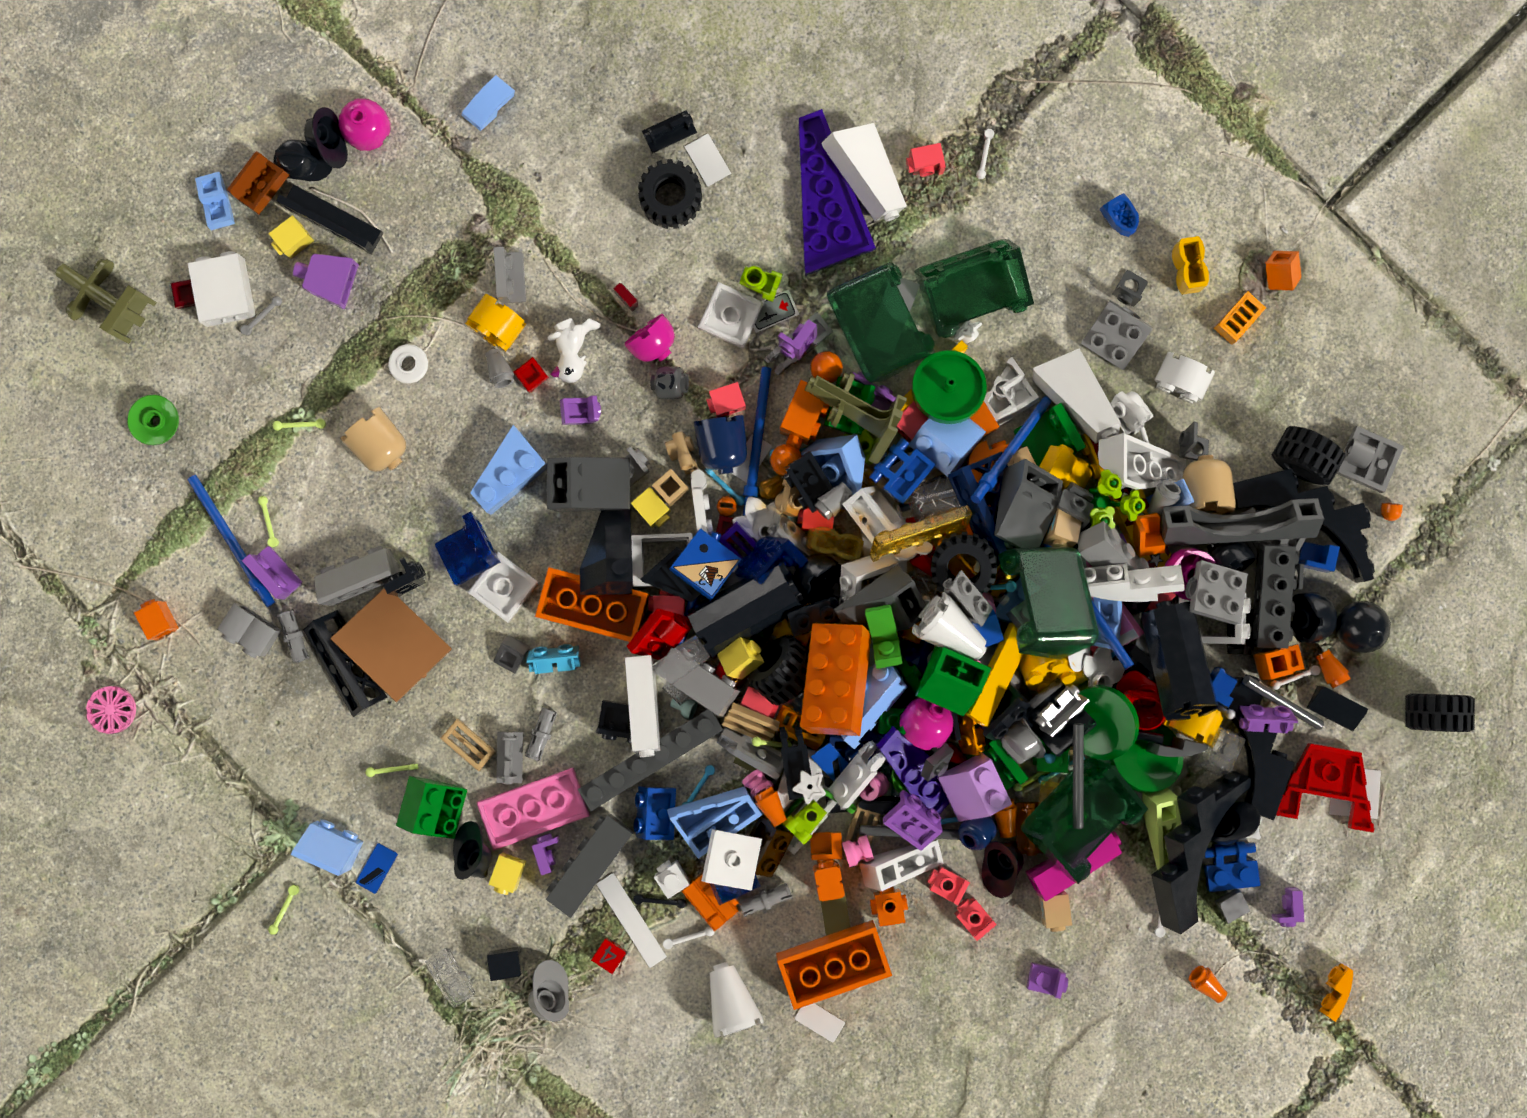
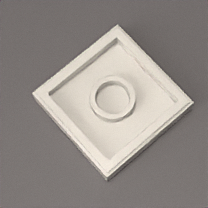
M718 282L698 325V329L744 349L764 302Z
M498 552L469 589L468 593L509 623L539 582Z

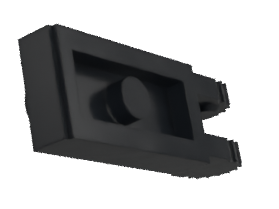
M800 724L795 725L794 730L798 745L788 747L787 730L785 727H780L781 754L789 800L804 798L803 794L792 790L800 782V772L802 770L811 775L807 746L804 744L802 728ZM809 784L807 786L808 789H812V785Z

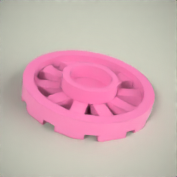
M106 686L98 689L88 699L86 706V715L89 723L97 731L106 734L124 731L131 725L136 715L134 698L127 690L118 686ZM113 691H117V695L113 699ZM103 692H106L107 700L102 695ZM126 696V701L121 703L122 697ZM97 698L102 705L95 703V699ZM129 706L130 711H124L123 708ZM94 708L100 711L93 714L92 709ZM102 716L100 721L97 723L95 719ZM121 716H125L127 721L124 722ZM108 720V728L105 729L104 725ZM114 720L119 725L118 729L115 728Z

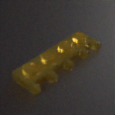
M968 505L961 508L954 507L946 513L937 516L930 515L922 521L913 524L906 523L892 531H882L874 537L870 551L871 560L873 562L878 561L881 556L890 553L894 555L899 554L902 549L914 545L916 547L923 546V543L937 537L943 539L947 534L958 530L959 532H964L967 530L972 512Z

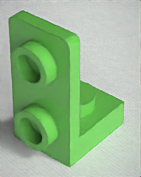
M891 605L865 609L873 642L876 668L903 664L899 636Z

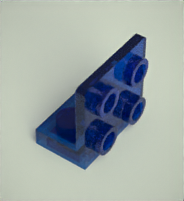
M471 511L462 516L466 524L462 526V529L435 543V547L455 586H459L501 563L480 520Z
M766 536L756 542L754 545L755 549L750 555L741 559L734 573L737 577L758 580L776 560H783L788 567H802L808 559L788 538Z

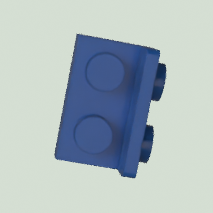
M638 786V792L635 795L637 818H635L633 824L637 838L644 840H674V824L669 818L667 809L675 807L676 788Z

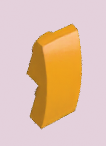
M1341 963L1339 966H1335L1328 974V981L1325 984L1331 987L1333 991L1323 998L1321 1002L1322 1007L1319 1009L1321 1013L1334 1022L1337 1021L1346 1005L1353 981V970Z

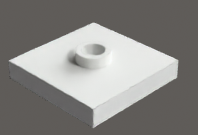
M712 829L701 881L752 891L762 839Z

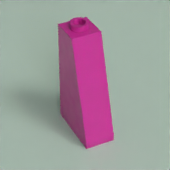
M1103 828L1096 835L1058 859L1051 857L1025 871L1037 895L1046 902L1122 854L1119 848L1122 842L1115 831L1111 832L1109 829Z

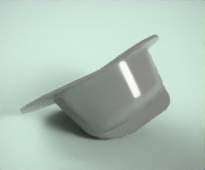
M1024 718L1015 721L1008 728V733L1001 738L1003 748L1018 764H1022L1031 757L1043 758L1045 755V748L1042 742L1034 734Z
M553 960L541 962L534 970L533 989L529 995L528 1004L533 1014L538 1017V1020L561 1021L569 1011L568 977L564 968Z

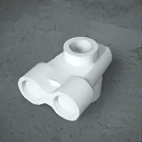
M1123 391L1119 392L1110 403L1117 417L1122 418L1126 422V426L1133 434L1138 433L1151 416L1142 406L1141 397L1133 391L1127 394Z

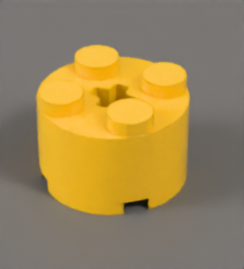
M484 294L467 318L465 325L476 333L480 332L484 335L483 339L492 346H497L506 352L524 329L526 323L505 304L504 306L499 303L495 304L497 299Z
M1063 638L1040 655L1028 644L1019 662V667L1029 689L1039 693L1056 678H1059L1064 685L1071 684L1076 680L1075 671L1071 669L1068 660V647Z
M1216 710L1201 717H1198V714L1190 715L1191 719L1165 720L1162 725L1169 729L1171 727L1175 728L1178 731L1177 733L1211 746L1222 723L1223 713Z

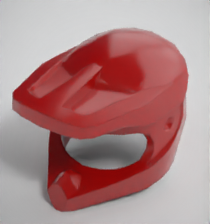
M1138 670L1124 674L1116 687L1135 707L1139 719V729L1152 730L1159 727L1166 718L1163 716L1156 683Z

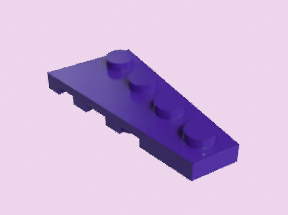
M892 726L876 745L877 748L884 755L911 795H916L922 804L929 809H935L940 815L949 804L937 776L928 782L921 776L925 761L930 755L910 743L904 734Z

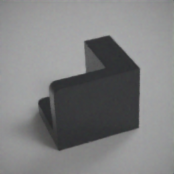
M521 946L493 950L487 954L490 981L521 976L519 954L522 952Z

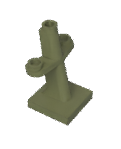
M109 259L98 260L94 266V272L89 278H86L66 264L60 265L56 270V276L79 291L76 299L71 301L66 307L68 317L74 321L78 320L83 315L91 299L110 312L99 328L129 344L131 339L126 336L133 324L139 327L142 326L146 319L140 316L148 303L155 306L157 302L129 285L119 299L101 288L100 284L111 274L114 268V263Z
M844 372L839 387L819 376H816V378L811 376L805 391L832 407L827 418L832 426H837L843 414L875 435L868 461L878 464L898 431L896 426L902 418L903 411L901 409L906 403L907 398L898 394L889 410H880L849 393L855 377L852 372L849 374Z

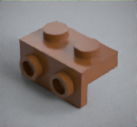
M256 151L227 188V191L260 215L289 174Z

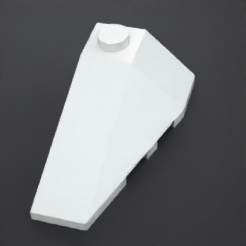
M1125 433L1099 439V465L1104 470L1108 469L1111 473L1118 475L1121 485L1139 490L1157 487L1164 480L1175 483L1182 479L1183 471L1186 468L1185 458H1180L1176 454Z

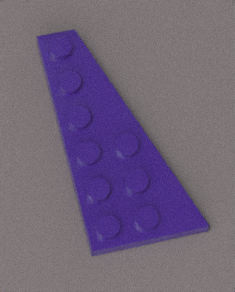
M822 109L799 117L805 276L874 251L876 248L853 189L822 146V142L831 134Z

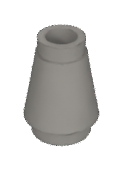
M500 349L488 351L485 355L490 382L494 384L495 388H504L514 382V372L500 352Z
M1169 480L1159 483L1147 513H1158L1161 516L1163 507L1173 506L1180 499L1181 489L1179 486Z
M842 482L817 498L818 502L814 506L824 518L829 520L832 516L835 518L843 507L842 504L853 493Z

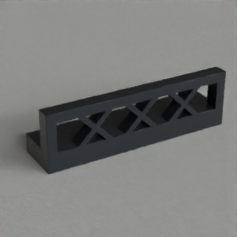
M293 185L287 197L279 194L276 200L284 209L371 255L383 235L381 230L296 185Z
M336 610L313 620L303 631L352 717H355L367 708L385 700L387 695L364 671L362 678L355 676L351 671L352 663H355L346 654L341 653L338 646L330 640L336 633L329 631L324 622L334 619L338 626V631L346 624L339 611ZM365 685L373 688L377 695L376 698L368 701L363 692Z

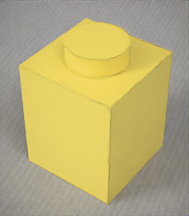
M293 215L268 233L274 240L271 245L278 254L282 255L284 253L290 259L314 242L310 234Z
M651 487L647 488L631 502L632 506L652 528L655 525L659 528L670 519L668 514L671 510Z
M742 637L737 638L717 654L726 675L740 680L764 663L760 655L761 649L759 645L753 640Z
M504 852L498 856L488 885L493 886V890L500 894L508 895L509 892L514 893L517 890L527 861Z

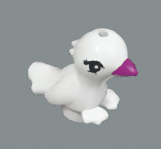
M570 318L554 326L556 332L551 333L547 339L549 341L556 340L560 360L556 368L550 373L551 376L558 377L567 383H574L581 378L587 362L584 361L586 356L579 357L578 352L583 345L585 335L591 330L600 328L601 324L598 321L589 318L582 324L575 325L573 319Z

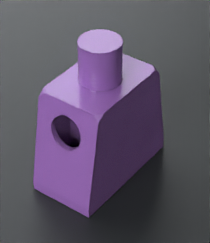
M313 254L309 265L296 262L293 276L304 279L302 288L310 294L345 310L359 264L352 258Z

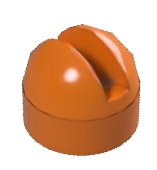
M730 496L721 497L717 502L718 512L723 516H732L737 510L736 501ZM721 503L733 504V509L720 507Z
M1381 503V515L1384 519L1395 521L1401 517L1403 504Z

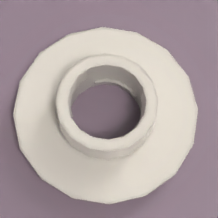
M405 344L393 350L389 357L388 367L391 375L401 383L411 384L424 377L428 369V359L421 348L416 345ZM408 357L414 358V368L410 371H405L402 368L403 360Z

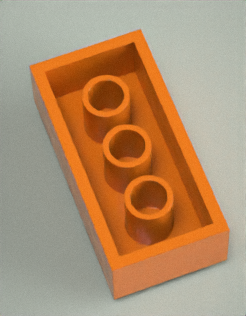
M548 567L535 617L630 642L634 634L641 629L650 594L632 589V594L580 595V575Z
M812 624L800 727L807 732L813 734L860 736L871 644L870 631L863 625Z
M873 920L776 953L777 963L794 1010L892 976Z

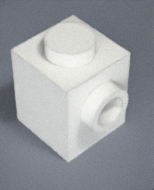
M668 860L656 868L658 872L655 874L654 879L667 899L690 885L691 880L678 860L672 863Z

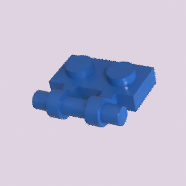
M903 438L896 445L893 444L889 448V454L881 463L879 462L874 466L875 470L869 476L876 484L882 477H885L888 482L883 487V490L902 505L936 465L918 449H915L910 456L906 454L904 450L909 446V443ZM898 459L903 464L894 474L889 468Z
M1244 841L1235 842V845L1226 846L1213 844L1212 847L1207 848L1204 858L1213 857L1214 864L1204 865L1207 891L1215 892L1260 886L1257 860H1247L1246 858L1247 853L1256 852L1254 842L1245 843ZM1236 855L1235 862L1224 863V856Z

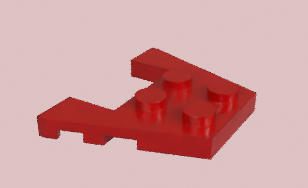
M1308 743L1288 780L1276 815L1298 819L1302 793L1351 801L1348 828L1374 833V824L1371 822L1370 816L1371 805L1367 798L1365 786L1367 781L1362 752Z

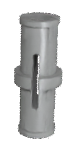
M290 610L278 614L277 617L284 634L283 641L287 642L293 663L309 659L302 638L304 634L303 631L299 630L294 611Z
M542 707L535 729L532 728L531 731L533 735L525 754L526 757L541 761L547 740L551 739L552 735L550 732L558 712Z
M784 883L767 891L765 889L760 890L759 894L740 900L739 904L744 916H747L765 908L769 910L772 908L771 906L792 899L788 884Z

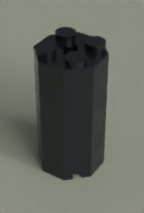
M776 560L717 593L711 601L707 599L689 609L688 618L698 638H701L705 643L703 645L705 650L714 659L718 657V653L737 638H752L787 618L788 611L803 607L807 602L794 583L792 572L788 570L783 560Z
M1163 601L1156 604V609L1141 613L1163 716L1167 721L1191 719L1190 715L1198 714V717L1206 716L1219 709L1195 613L1189 612L1191 601L1173 605L1171 601Z

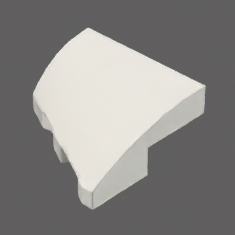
M1013 357L1008 359L1006 368L1000 376H997L993 388L986 393L984 399L999 426L1040 401Z

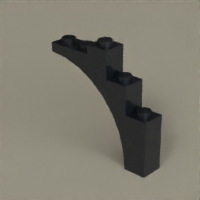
M1292 469L1233 483L1236 502L1234 510L1249 507L1273 508L1290 500L1318 498L1324 517L1320 530L1336 546L1340 547L1339 550L1350 567L1355 583L1374 579V565L1371 559L1368 558L1366 551L1368 548L1367 539L1361 533L1362 529L1370 528L1369 522L1371 521L1368 508H1365L1364 503L1334 510L1335 499L1328 486L1298 493L1299 482L1296 474L1292 473Z
M1251 676L1255 680L1260 681L1259 678ZM1235 677L1237 683L1230 694L1233 701L1229 708H1223L1235 711L1236 716L1231 720L1239 731L1246 752L1248 776L1251 777L1252 786L1247 790L1244 802L1254 805L1258 809L1260 816L1274 820L1295 762L1287 760V754L1272 750L1277 733L1268 732V724H1265L1263 732H1247L1240 728L1239 722L1241 718H1244V715L1239 707L1253 704L1260 705L1263 696L1242 683L1243 677Z
M1230 770L1204 789L1194 785L1177 797L1182 824L1164 836L1169 862L1151 874L1162 926L1181 935L1198 922L1197 887L1207 846L1227 810L1252 786L1251 777Z

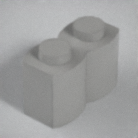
M239 603L232 605L217 628L223 633L221 637L232 644L238 642L244 647L242 651L253 658L266 656L281 633V630Z

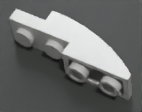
M1127 563L1074 569L1076 591L1100 599L1124 602L1158 601V594L1184 591L1181 565L1128 570Z

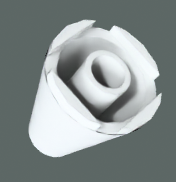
M942 592V598L936 595L919 614L918 617L922 620L919 626L914 623L912 633L917 638L937 647H945L972 660H979L986 652V640L950 595Z
M728 962L713 966L714 971L709 974L714 1037H720V1031L725 1036L751 1028V1026L756 1025L755 1020L758 1025L764 1023L759 1009L735 966H729Z

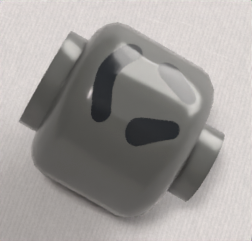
M659 367L655 375L651 376V390H655L659 399H681L689 389L688 374L684 373L681 367Z

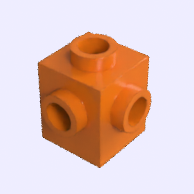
M894 886L883 891L873 892L874 899L870 900L872 915H877L880 927L905 923L904 910H908L906 894L901 895L899 888L894 889ZM888 902L893 903L892 906L885 907Z

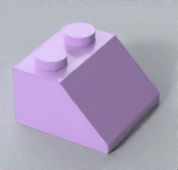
M982 752L949 769L942 776H937L959 822L989 817L1012 805L992 760Z

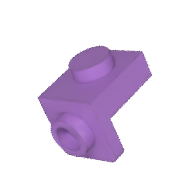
M591 395L587 398H563L560 400L562 425L592 424L599 420L601 405L597 401V395Z

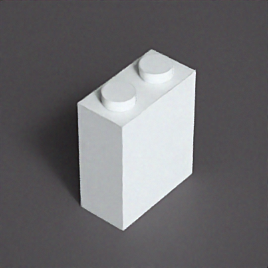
M233 251L221 253L220 257L211 258L204 256L196 258V262L188 263L199 323L210 327L256 317L246 262L242 256Z

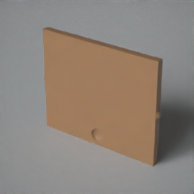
M385 588L366 606L358 610L356 615L330 638L396 703L422 678H425L427 673L452 650L399 597L387 594Z

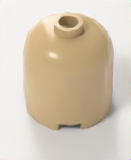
M378 407L371 411L373 416L367 421L363 417L345 431L346 436H342L340 439L369 470L377 472L389 468L392 471L403 462L400 457L406 450V441L381 407Z
M1202 455L1198 457L1197 461L1191 462L1186 466L1182 479L1185 480L1194 499V503L1188 506L1203 512L1214 511V513H1222V515L1234 512L1236 502L1231 468L1226 462L1214 459L1213 455Z

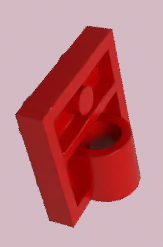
M657 608L649 616L641 629L634 634L626 647L633 654L641 656L651 655L653 659L663 661L670 649L676 648L691 630V622L686 616Z

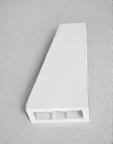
M871 123L832 132L822 142V146L873 220L885 219L888 222L900 216L899 212L906 207V203L875 124Z
M1080 348L1033 368L1034 383L1056 405L1062 403L1071 420L1095 443H1098L1099 439L1119 434L1121 422Z
M651 655L626 657L625 666L632 751L639 753V757L655 756L654 752L660 751L655 662Z

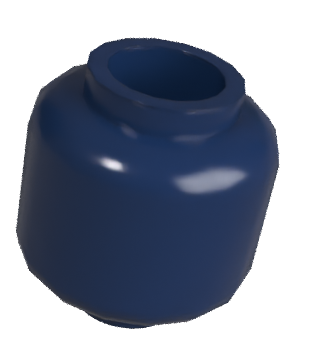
M989 816L963 821L959 826L958 832L960 841L966 848L982 850L994 839L997 830L993 819Z

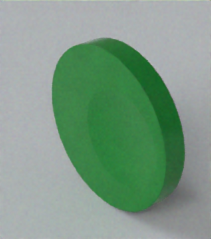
M952 350L939 351L926 357L917 367L912 380V396L918 409L931 420L943 424L961 423L971 418L980 409L987 391L986 378L979 364L970 356Z
M1093 685L1081 690L1079 694L1090 700L1083 709L1097 723L1084 736V754L1098 760H1111L1120 757L1134 745L1138 737L1139 719L1135 707L1123 693L1109 686Z
M1162 724L1152 730H1143L1163 734V745L1171 746L1173 736L1176 737L1168 727ZM1136 740L1126 753L1110 760L1111 767L1117 778L1128 788L1140 793H1155L1171 786L1181 773L1183 757L1155 755L1146 751L1148 742Z

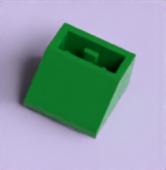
M935 647L915 696L964 716L982 693L991 668L945 647Z
M409 776L396 826L412 834L455 839L468 789L432 779Z

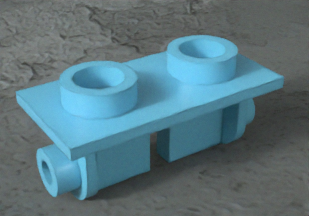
M563 644L557 648L536 647L530 650L527 656L529 672H534L535 674L553 672L552 663H557L558 672L576 670V667H581L580 657H578L579 645Z

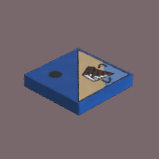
M700 528L669 570L711 601L741 561V558Z

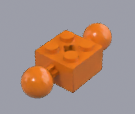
M823 351L812 359L810 370L814 378L819 376L833 383L841 376L843 365L838 355L830 351ZM800 380L780 426V434L787 436L788 439L785 444L776 447L770 457L772 469L781 476L787 473L784 468L785 466L802 456L799 451L802 443L808 445L810 439L815 441L821 423L818 422L819 417L825 418L829 409V405L805 391L807 382Z

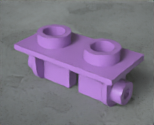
M1253 704L1239 707L1244 715V718L1240 719L1239 726L1247 732H1263L1265 724H1268V732L1287 734L1288 731H1293V723H1298L1291 709L1284 706L1272 708Z

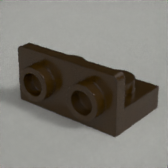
M762 814L757 819L749 836L762 839L755 875L771 878L789 847L794 834L789 830L781 829L778 825L773 827L769 819Z

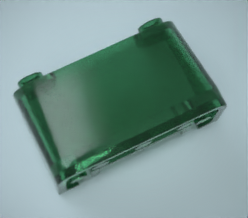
M1001 239L924 265L914 271L938 337H952L959 330L960 323L1006 308L1007 310H1012L1013 313H1020L1027 310L1028 306L1034 305L1021 249L1009 239Z
M892 262L879 266L827 291L828 301L861 372L871 383L886 381L923 361L929 355L936 353L934 350L935 343L931 335L918 331L897 287L901 284L902 273L899 267Z
M1067 546L1013 548L998 554L1001 569L1005 574L1017 575L1020 573L1030 621L1021 625L1016 635L1019 653L1061 660L1095 644L1099 635L1081 554L1077 549Z
M1087 758L1084 760V827L1081 829L1073 828L1072 770L1024 820L1021 825V831L1070 880L1079 884L1090 875L1092 865L1087 858L1120 823L1124 825L1137 824L1148 810V807L1112 764L1094 758Z

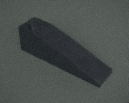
M630 509L601 510L580 567V595L632 594L633 569Z

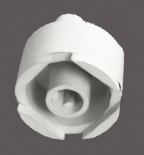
M1167 352L1155 378V382H1157L1156 388L1169 394L1173 391L1180 393L1179 398L1191 404L1197 403L1198 400L1202 401L1215 371L1210 370L1206 372L1207 366L1183 355H1180L1178 360L1172 358L1173 352Z

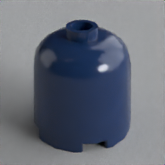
M744 415L694 421L699 457L704 467L710 470H718V475L733 473V468L745 462L747 458Z

